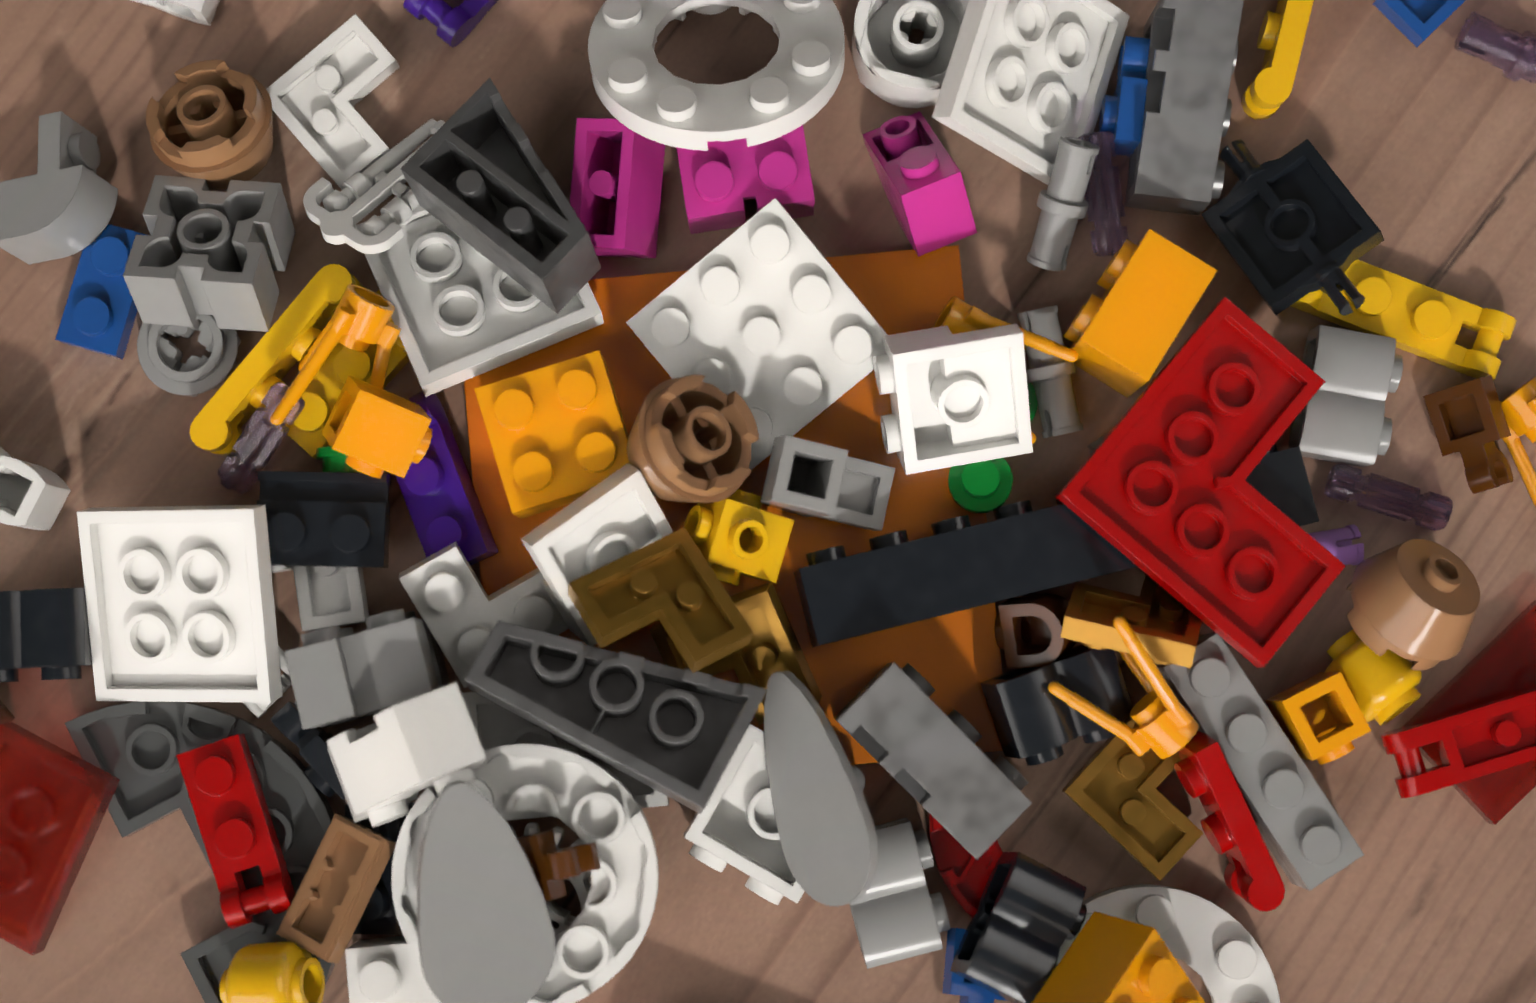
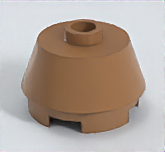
M223 60L199 61L177 70L174 74L178 82L164 93L159 102L151 97L147 105L146 125L150 133V143L156 156L164 164L186 177L205 179L208 188L228 189L230 180L249 181L266 166L273 150L272 103L266 88L249 73L247 75L229 69Z
M704 375L673 378L654 387L645 398L628 436L627 455L629 464L640 470L652 494L663 500L696 503L718 502L735 493L752 471V469H749L751 444L759 440L754 416L746 402L737 392L733 391L726 395L716 386L703 382L706 377Z
M1411 539L1363 560L1356 567L1353 580L1347 586V590L1351 591L1354 605L1347 613V618L1359 638L1379 656H1382L1389 649L1402 658L1412 660V670H1427L1436 666L1440 661L1456 656L1464 645L1480 603L1478 583L1467 565L1449 549L1426 539Z

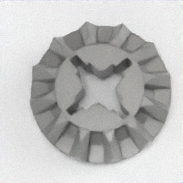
M201 314L195 319L193 327L143 323L138 335L137 353L143 371L155 385L172 394L197 397L199 394L211 389L220 388L222 381L230 371L237 368L236 357L241 340L236 330L218 329L213 315ZM195 330H199L198 342L206 347L205 350L211 353L210 357L190 356L186 364L181 363L183 352L176 348L173 342L167 340L168 336L190 338Z

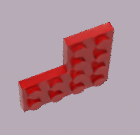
M1224 297L1214 306L1057 494L1056 498L1255 667L1259 668L1266 666L1346 565L1245 481L1326 381L1228 298Z

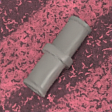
M1073 137L1059 138V148L1047 190L1040 191L1037 200V206L1041 209L1032 246L1026 258L1030 264L1052 271L1066 270L1067 257L1077 221L1086 217L1089 203L1084 200L1094 161L1100 149L1094 143Z
M1057 305L1017 314L1021 328L1064 346L1057 314L1059 312ZM1025 345L1030 370H1026L1027 383L1033 382L1043 428V438L1084 430L1083 424L1080 423L1070 375L1076 373L1075 363Z

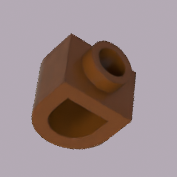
M1052 593L1027 594L1010 598L998 605L999 613L996 616L994 626L995 638L998 647L1005 652L1007 669L1048 665L1076 644L1077 641L1060 638L1064 616L1069 604L1068 600Z

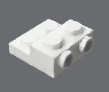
M1017 324L952 334L946 325L883 336L885 354L874 356L873 365L879 394L890 393L892 414L880 416L881 432L886 453H897L906 475L1033 453L1023 332Z
M627 463L522 537L521 540L543 575L544 580L541 583L569 630L587 645L594 646L597 644V641L568 596L569 582L673 533V530L640 470Z
M749 724L701 814L696 812L684 833V838L694 843L689 854L707 866L722 873L728 863L749 875L750 877L745 886L762 898L778 905L782 897L785 896L798 904L805 891L793 877L783 854L773 810L764 731Z

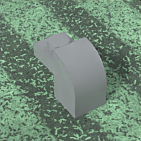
M62 111L39 116L37 174L0 182V248L29 265L65 258L85 249L103 232L112 217L117 202L118 189L96 174V168L100 164L97 136Z
M788 435L775 437L760 502L764 505L805 517H818L872 531H882L895 468L849 457L848 450Z

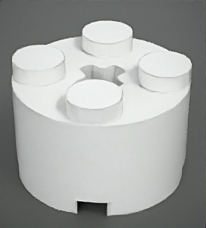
M859 0L854 19L852 56L860 82L879 98L897 106L922 108L936 105L969 0ZM912 29L924 31L921 44H914L908 41Z

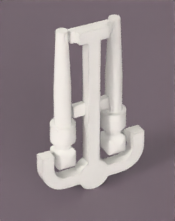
M430 119L386 152L365 171L354 173L342 183V191L334 190L331 182L323 177L314 183L306 191L303 204L309 219L320 226L324 240L334 245L346 243L365 254L382 253L399 242L404 237L401 226L412 217V211L419 206L412 190L404 184L407 180L400 168L424 144L417 150L415 149L431 134L434 135L446 122L443 120L436 122L434 119ZM391 194L397 196L381 208V216L373 215L361 225L363 233L356 229L355 225ZM322 201H323L324 208L320 206V203H321Z

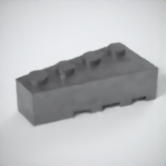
M502 621L496 623L465 678L469 689L699 814L702 813L768 690L748 684L741 685L711 677L712 675L697 671L692 673L690 669L685 668L683 670L647 661L643 657L585 645L580 641Z

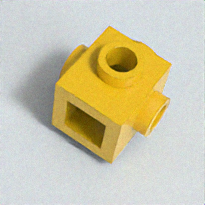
M737 490L731 496L718 502L697 503L689 511L684 527L721 582L738 586L741 575L776 583L795 520L761 510L760 496Z

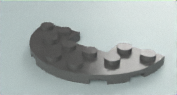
M137 701L112 705L86 713L65 723L121 837L131 836L181 809L211 870L212 867L176 755L236 734L244 733L296 894L334 817V813L325 795L306 776L304 772L306 767L281 742L241 717L217 708L190 702ZM259 865L241 871L246 890L263 884V876ZM270 909L253 915L252 923L235 929H230L229 927L180 953L205 1003H222L219 989L221 976L229 968V964L236 952L242 947L251 943L290 942L276 934L287 911L274 914ZM311 953L312 957L321 963L326 985L336 963L326 962Z

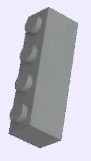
M1217 633L1203 634L1198 637L1191 668L1175 664L1156 665L1178 701L1199 724L1198 730L1218 742L1265 844L1292 884L1310 891L1364 856V853L1223 639Z

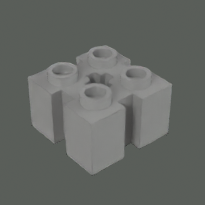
M155 175L142 214L150 235L135 236L123 274L142 322L144 324L193 327L195 319L203 314L213 315L218 329L269 332L280 292L273 272L286 270L296 233L281 183L230 180L227 192L209 191L205 179Z
M398 609L365 618L367 630L361 633L354 634L352 627L340 629V626H332L302 634L303 647L284 651L302 728L329 727L376 715L391 706L449 685L450 681L442 650L424 620L416 618L414 611L404 612V609Z

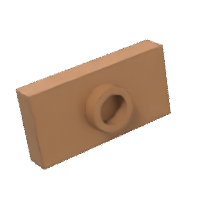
M335 814L276 934L326 962L339 964L395 849L396 842L357 822L355 823L354 820L346 816Z

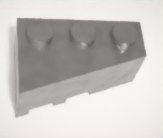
M1158 0L1144 27L1143 38L1150 39L1145 78L1148 79L1142 137L1138 147L1134 150L1135 152L1130 156L1124 207L1199 216L1211 203V198L1218 199L1220 197L1224 182L1225 162L1218 160L1221 137L1227 135L1231 119L1232 102L1231 99H1228L1231 76L1237 61L1238 33L1244 0Z
M490 78L400 168L422 208L557 314L601 269L587 230L549 170L541 162L531 146L527 135L512 116Z
M895 662L887 663L834 719L977 860L1032 804L1021 792L1029 782L1003 756L1000 755L992 762L975 745L982 737L981 734L955 709L946 715L929 698L935 689L909 663L902 669Z

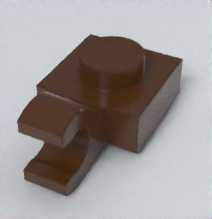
M1491 375L1423 396L1442 456L1460 451L1467 483L1473 494L1514 482L1512 470L1506 456L1494 443L1496 440L1511 436Z
M553 830L516 837L527 857L545 902L567 895L564 879L579 876L582 872L601 868L595 842L557 849Z

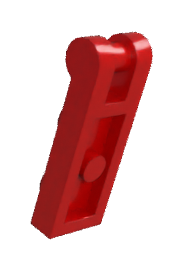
M1536 688L1416 725L1398 728L1380 735L1386 754L1394 755L1400 776L1395 778L1400 797L1410 798L1536 760ZM1436 742L1442 764L1426 769L1419 747Z
M1198 730L1195 736L1178 751L1181 761L1174 764L1177 776L1187 793L1194 799L1199 797L1207 817L1201 820V826L1210 844L1218 854H1226L1229 861L1224 871V880L1227 887L1259 911L1268 912L1274 910L1284 899V883L1218 742Z
M236 734L176 755L218 886L220 907L227 925L230 929H235L250 924L253 921V915L270 909L274 914L288 911L295 892L245 734ZM259 865L263 876V884L246 890L241 871Z

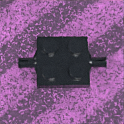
M1308 139L1281 158L1264 162L1261 165L1245 146L1243 140L1232 141L1231 144L1235 152L1243 162L1239 161L1228 145L1222 150L1220 157L1231 168L1239 181H1237L1225 198L1201 214L1209 228L1275 316L1308 293L1318 291L1323 288L1339 309L1341 315H1348L1353 310L1340 291H1343L1355 308L1358 309L1364 303L1365 297L1360 294L1344 272L1347 271L1351 263L1384 241L1381 230Z

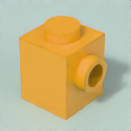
M349 375L322 434L333 450L348 455L345 463L353 469L374 478H381L384 471L404 478L411 463L418 464L429 448L432 438V429L429 428L432 419L419 404Z
M1341 671L1320 672L1265 700L1275 720L1300 758L1306 760L1317 759L1319 765L1329 763L1348 754L1355 749L1352 743L1353 740L1372 731Z

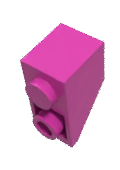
M920 111L909 116L891 118L883 123L881 127L862 134L898 224L918 257L977 233L961 171Z

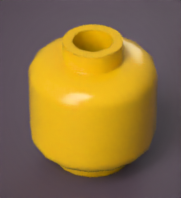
M1354 629L1338 639L1327 650L1333 661L1328 665L1325 673L1341 671L1367 722L1376 720L1380 726H1383L1399 716L1421 697V693L1416 687L1422 679L1421 670L1411 669L1412 660L1402 658L1389 649L1382 656L1377 655L1359 638Z
M293 942L251 943L236 952L229 964V968L223 972L219 988L222 1003H321L325 991L324 971L321 963L316 958H313L310 952Z

